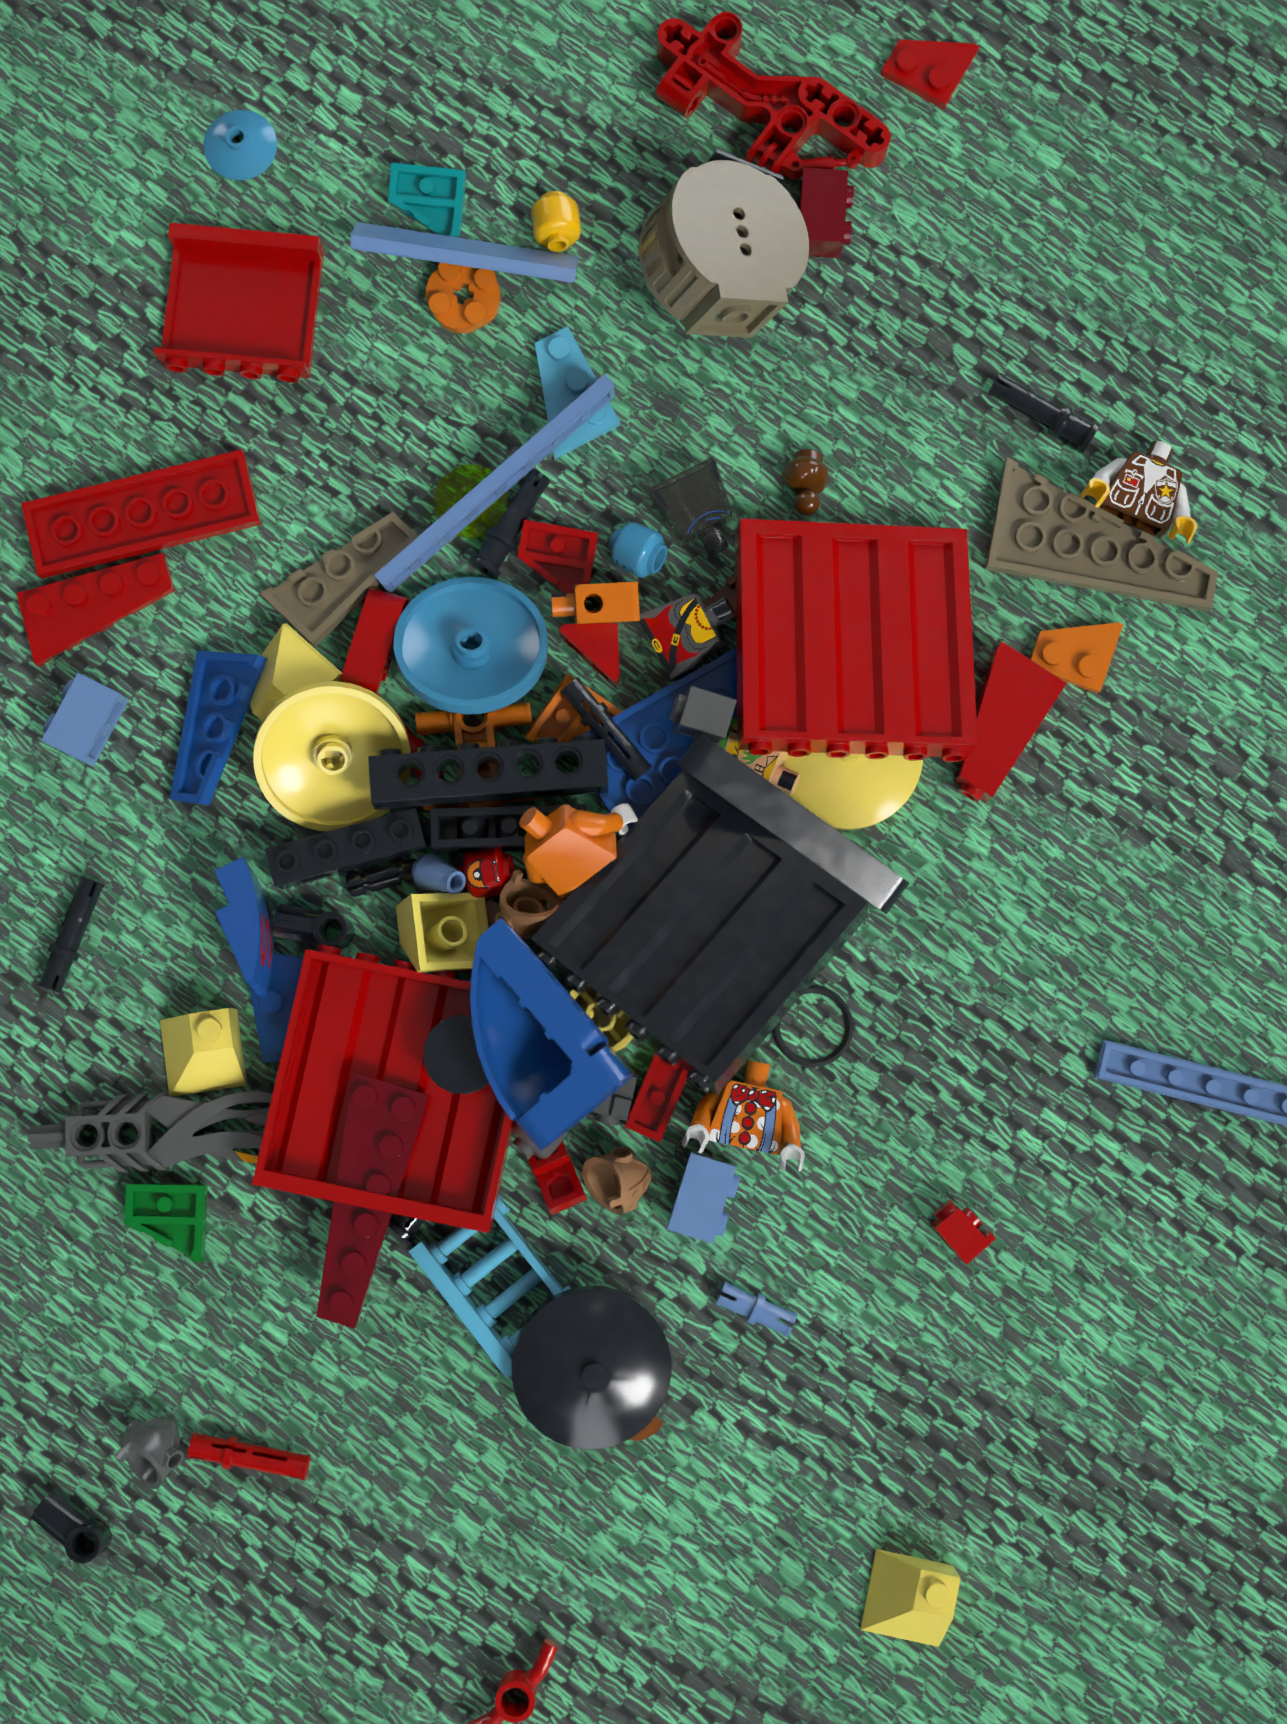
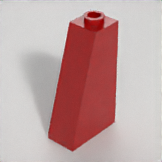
M1003 641L991 655L976 705L978 746L968 758L960 761L954 780L961 785L959 791L975 802H979L980 799L987 802L994 796L1067 684Z

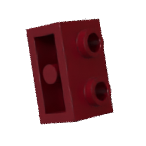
M803 168L800 182L799 209L807 227L809 256L840 258L843 245H850L852 221H845L846 209H852L854 186L847 185L848 170Z

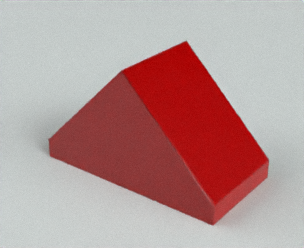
M618 623L563 624L558 629L560 638L614 688L620 683Z

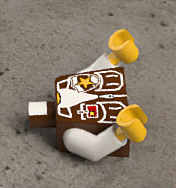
M1152 441L1146 455L1133 451L1127 459H1115L1098 470L1080 494L1082 499L1086 495L1092 496L1096 500V508L1100 507L1124 520L1123 523L1157 538H1161L1172 526L1168 538L1174 540L1176 534H1181L1186 538V543L1190 544L1198 527L1196 521L1191 518L1186 487L1181 483L1182 471L1167 464L1173 448L1162 441Z

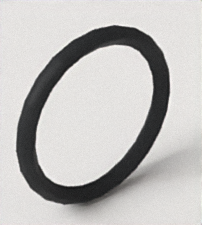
M810 985L803 994L815 993L829 997L839 1006L843 1013L846 1026L845 1035L838 1048L823 1058H803L793 1053L784 1043L780 1031V1021L772 1031L777 1047L784 1056L801 1066L819 1067L832 1063L842 1056L850 1044L854 1026L850 1009L842 997L825 987Z

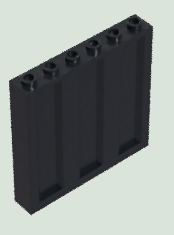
M683 769L617 842V858L577 887L535 933L531 941L536 951L535 955L549 971H552L554 968L558 969L566 976L564 981L575 992L582 994L586 991L596 999L593 1003L603 1014L609 1018H612L614 1015L619 1017L626 1023L624 1025L625 1030L636 1040L643 1042L644 1039H647L657 1047L655 1053L665 1063L672 1067L676 1063L688 1072L686 1074L687 1079L698 1089L705 1091L709 1088L718 1095L868 916V902Z

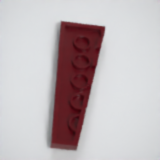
M354 1072L350 1087L336 1185L398 1197L430 1095ZM333 1201L316 1317L354 1329L357 1327L393 1213Z

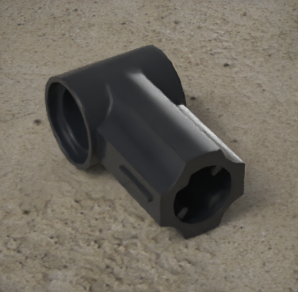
M280 904L275 912L273 921L274 937L343 949L353 941L355 936L353 923L347 917L335 912H323ZM339 921L342 926L341 935L336 940L330 941L326 935L327 928L332 922Z
M54 1488L39 1503L31 1516L33 1521L64 1546L66 1555L76 1563L85 1564L92 1561L106 1551L112 1541L111 1529L106 1522L91 1517L58 1488ZM84 1532H88L94 1537V1549H89L83 1543Z

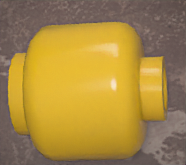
M551 191L543 194L533 205L531 211L533 236L538 244L548 248L550 251H565L580 238L581 222L578 205L575 200L560 191Z

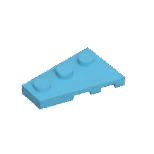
M568 326L535 343L548 423L597 381ZM610 402L553 451L554 460L620 426V421Z

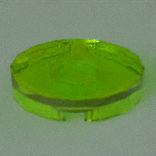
M478 464L461 465L447 476L445 475L439 481L434 494V508L438 518L445 514L493 471ZM508 491L456 536L464 539H481L485 537L487 529L496 527L509 506Z

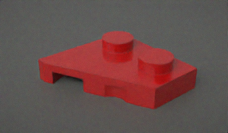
M899 39L883 66L880 75L944 110L977 55L980 46L975 43Z
M524 519L517 557L564 593H573V585L591 583L599 533ZM588 597L584 601V606L587 604Z

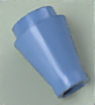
M432 853L420 856L412 866V879L421 890L458 894L465 886V875L457 871L437 854Z

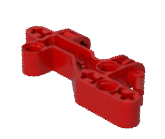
M731 12L718 13L701 33L679 18H670L660 24L657 35V54L661 62L670 69L659 83L656 97L684 118H688L704 98L708 96L740 121L765 125V129L748 151L745 161L752 164L756 163L757 166L765 167L769 171L779 175L782 174L792 180L799 179L802 176L803 168L834 169V167L847 166L849 169H855L858 164L866 168H874L884 161L891 138L889 128L826 80L820 77L759 76L736 60L735 57L741 48L743 27L737 15ZM728 35L732 37V39L723 40L719 38V36ZM842 120L847 122L850 126L841 127L837 125L835 122ZM794 127L798 132L788 133L783 128ZM818 134L845 153L847 157L834 159L833 156L801 160L796 154L812 135Z

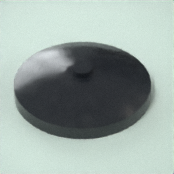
M582 1286L556 1294L542 1303L529 1316L521 1328L514 1345L511 1372L513 1388L519 1406L530 1423L538 1431L564 1446L590 1450L608 1448L623 1443L641 1432L654 1419L662 1407L669 1390L672 1362L665 1334L657 1319L645 1305L636 1298L617 1289L603 1286Z

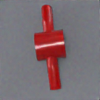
M545 1639L533 1666L528 1672L515 1669L504 1674L499 1681L495 1706L492 1710L466 1724H501L504 1720L518 1723L529 1718L535 1706L537 1685L546 1676L559 1645L552 1640ZM514 1687L521 1688L525 1691L528 1700L521 1704H514L507 1700L504 1692Z

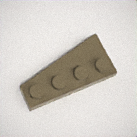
M392 512L351 537V542L336 551L334 548L323 554L321 556L322 559L305 570L300 568L287 576L289 579L274 589L269 587L260 594L300 634L316 647L366 598L371 587L376 588L380 584L374 575L413 542L418 535Z

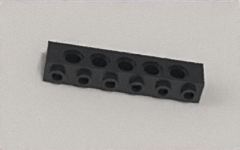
M591 734L574 736L571 742H557V738L543 737L535 739L534 744L518 745L516 740H503L495 742V747L479 748L478 743H462L456 745V750L440 751L439 746H422L417 748V753L401 754L400 749L390 748L377 751L378 755L368 756L371 803L375 810L608 792L605 739L596 740V736ZM563 757H571L577 762L578 767L572 773H562L556 767L557 761ZM524 760H533L538 764L539 770L532 776H523L518 772L517 767ZM491 762L500 768V772L495 778L484 779L478 774L479 768L483 764ZM453 765L461 770L460 776L453 782L441 780L439 773L445 766ZM415 768L421 772V777L417 783L406 785L400 781L401 774L406 769Z

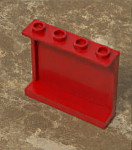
M169 223L168 238L174 248L162 345L161 348L154 347L153 352L160 363L165 365L167 370L178 373L187 372L189 367L200 368L204 373L212 376H223L225 371L239 372V375L244 378L255 380L261 379L262 374L276 375L278 380L288 383L299 382V378L310 379L324 259V248L319 236Z

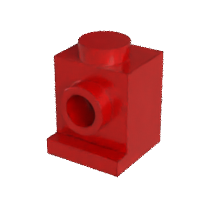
M948 1200L933 1213L936 1220L930 1226L960 1261L966 1265L996 1240L991 1232L985 1229L982 1232L978 1230L983 1224L968 1207L961 1210L951 1200Z

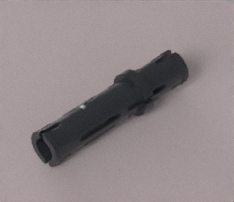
M579 677L560 691V694L566 698L582 718L580 723L584 728L589 726L599 739H605V747L628 772L634 782L653 767L606 712L608 709L604 702L599 703L583 685ZM583 701L586 702V704L591 708L594 714L601 720V722L604 724V727H602L599 724L596 718L584 706V704L582 703ZM608 732H611V734L617 739V741H618V742L622 745V747L627 751V753L630 755V759L625 755V753L620 749V747H619V746L615 743V741L610 737V735L608 734Z
M80 876V882L54 945L50 944L48 948L51 954L42 977L37 984L59 993L63 991L62 988L73 961L78 962L80 956L77 953L101 890L105 886Z

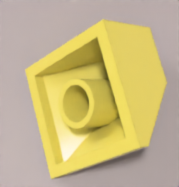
M287 623L282 624L261 655L267 658V661L250 701L252 713L262 721L272 706L291 691L312 683L338 681L343 673Z
M470 893L410 894L396 906L400 945L417 972L472 970L477 941L489 929L485 897L476 898Z
M224 1008L160 1020L169 1096L174 1097L247 1086L237 1009Z
M876 1549L860 1629L939 1647L953 1620L961 1577L953 1565Z

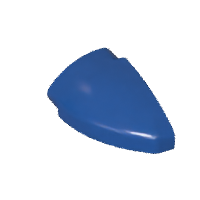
M500 918L480 936L475 948L470 990L472 1027L477 1052L497 1100L510 1119L515 1120L538 1150L542 1151L609 1098L634 1074L616 1052L608 1046L609 1040L505 920Z

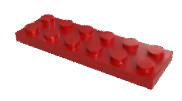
M242 449L21 503L36 573L41 579L262 525L246 455Z

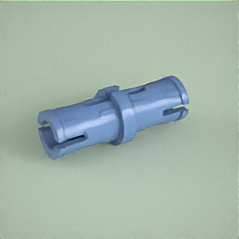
M727 1281L723 1283L720 1291L735 1297V1300L718 1295L715 1305L747 1317L746 1322L752 1325L758 1322L783 1334L785 1337L789 1336L792 1327L779 1322L778 1318L794 1324L797 1313L790 1312L765 1301L766 1296L758 1293L757 1296H754L729 1284Z

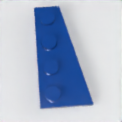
M197 651L170 800L181 803L210 805L267 658L258 654Z

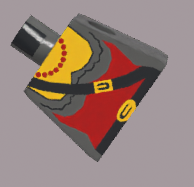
M690 594L641 613L640 623L670 679L678 681L695 671L727 643L719 626L736 617V613L726 597L708 606L702 596Z

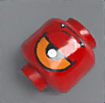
M478 848L465 853L463 865L457 866V871L465 875L466 883L464 888H467L473 897L489 898L500 896L505 884L510 881L515 867L511 854H505L502 848Z

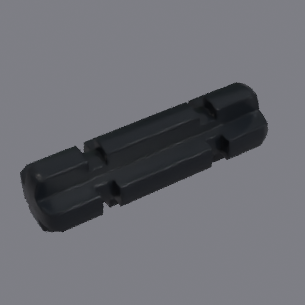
M412 858L402 861L399 866L391 864L366 871V875L363 876L360 873L348 876L346 878V887L349 895L357 897L367 894L366 891L368 890L375 892L400 885L403 880L407 882L414 881L411 870L416 859Z

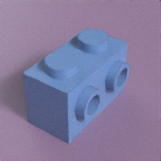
M77 673L75 679L70 680L65 685L61 695L63 701L56 714H51L43 727L44 736L41 741L94 767L129 700L120 693Z
M689 1151L667 1223V1230L712 1244L715 1235L723 1236L729 1217L728 1213L723 1212L727 1197H735L740 1181V1175L734 1174L736 1166Z

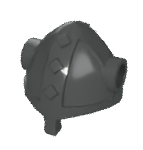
M155 1418L144 1422L140 1419H135L127 1426L125 1433L122 1432L118 1436L121 1449L114 1457L121 1463L126 1459L136 1477L151 1489H158L166 1480L170 1471L176 1469L183 1460V1452L179 1450V1430L176 1421L173 1419Z

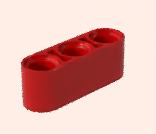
M372 587L369 589L340 682L361 686L381 697L378 694L381 681H386L392 659H389V655L394 645L395 628L403 610L409 604V598Z

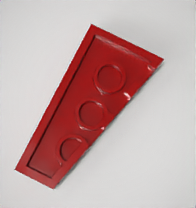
M159 553L16 593L34 664L39 667L47 663L51 658L81 644L80 642L108 629L119 620L130 614L133 615L175 591L166 555Z

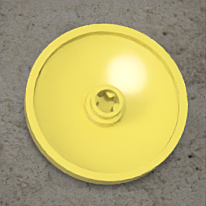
M337 681L317 682L291 691L277 701L267 712L258 728L255 739L254 771L264 796L280 814L303 827L328 832L379 818L390 810H375L371 803L368 756L378 755L377 751L390 748L400 749L401 754L411 753L410 743L405 726L398 714L377 694L351 683ZM411 768L406 769L401 774L400 781L407 784Z
M811 753L804 757L787 755L783 767L801 774L793 795H787L834 829L856 830L866 828L884 821L904 805L918 783L923 760L909 761L905 760L904 756L889 755L887 758L878 760L868 759L865 757V754H850L844 758H830L826 753Z

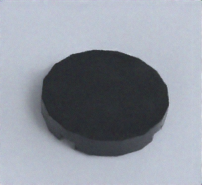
M458 1014L443 1019L431 1030L424 1043L423 1061L427 1074L437 1086L454 1094L469 1095L483 1090L490 1083L485 1075L477 1052L471 1015Z

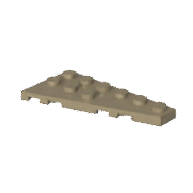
M1008 457L1006 458L1002 471L985 570L1206 612L1212 609L1218 571L1179 550H1171L1155 541V537L1144 531L1141 533L1125 525L1123 523L1124 520L1100 507L1096 508L1093 503L1082 499L1074 493L1068 494L1050 484V480L1039 474L1035 476L1019 467V463Z

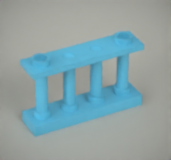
M498 1195L494 1219L508 1235V1238L463 1274L458 1272L453 1276L444 1263L449 1260L447 1255L477 1232L475 1230L457 1227L440 1242L433 1241L429 1245L424 1238L408 1252L505 1378L512 1374L513 1349L520 1330L511 1337L506 1335L501 1338L493 1327L497 1323L495 1318L541 1281L546 1284L554 1296L572 1289V1287L568 1285L564 1289L506 1216L510 1208L504 1199ZM519 1250L532 1266V1269L485 1306L482 1303L477 1307L468 1295L473 1291L471 1287L515 1251Z

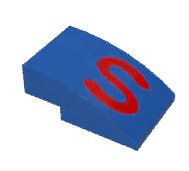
M242 857L214 870L229 903L228 906L215 911L245 981L260 999H263L269 995L273 976L274 936L266 897L259 880L247 861Z

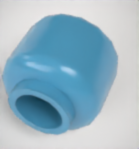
M637 522L628 523L621 530H615L609 541L613 564L639 578L647 577L651 573H657L666 560L667 546L664 545L663 536L659 532Z

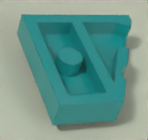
M391 163L388 202L435 234L460 238L467 178L466 171Z

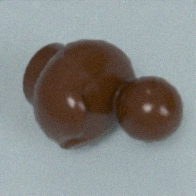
M802 449L797 451L793 456V460L787 463L782 472V477L787 487L797 493L794 500L795 509L801 515L810 516L817 512L821 503L818 494L826 488L829 476L827 468L823 464L822 455L815 450Z

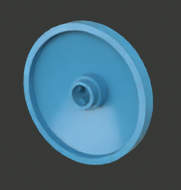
M461 577L446 580L421 592L402 612L394 633L396 665L408 688L421 700L438 709L459 714L492 712L516 702L537 683L547 661L548 637L546 625L535 604L513 586L484 577Z

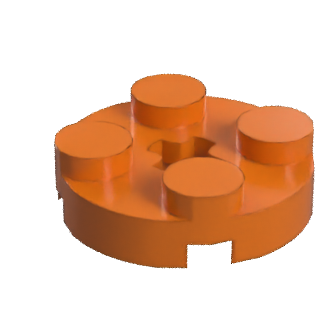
M439 263L438 268L428 280L426 300L432 316L443 328L451 332L465 334L482 328L495 318L501 303V292L495 272L492 270ZM462 287L469 288V293L474 295L473 298L466 299L464 304H459L457 296L453 295L454 292L461 291Z

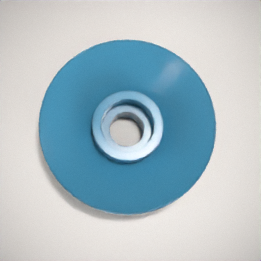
M234 110L219 116L209 126L204 138V153L209 165L221 176L232 180H247L260 175L271 165L277 151L276 134L270 123L261 115L248 110ZM237 135L244 137L240 143L232 142V139Z

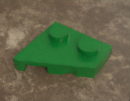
M128 1183L126 1184L124 1224L140 1233L145 1232L152 1236L155 1241L166 1247L171 1246L189 1256V1259L194 1262L205 1261L208 1184Z

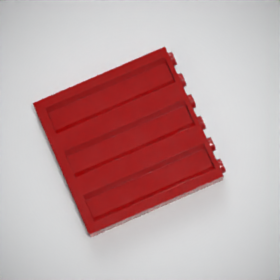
M740 519L735 534L738 750H748L749 754L756 756L769 755L772 751L787 752L789 756L804 757L811 753H826L830 758H844L850 754H865L866 758L873 760L884 759L889 755L904 756V759L909 761H919L927 757H942V760L946 762H959L968 758L978 746L967 529Z
M318 944L317 951L306 949L252 1185L489 1233L493 1224L514 1120H511L497 1100L490 1084L483 1090L469 1095L451 1093L436 1085L427 1074L423 1061L424 1043L431 1030L443 1019L458 1014L471 1015V980L470 982L455 979L456 972L449 970L432 972V974L417 972L412 963L395 960L394 966L378 964L380 957L357 952L355 959L340 956L342 949ZM354 1072L430 1095L398 1197L336 1185L350 1087Z

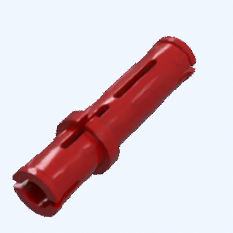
M198 1432L193 1433L187 1454L189 1459L194 1458L220 1463L224 1469L230 1470L232 1466L297 1478L301 1479V1481H305L307 1478L311 1460L310 1454L305 1455L239 1442L238 1437L235 1436L223 1439L199 1434Z

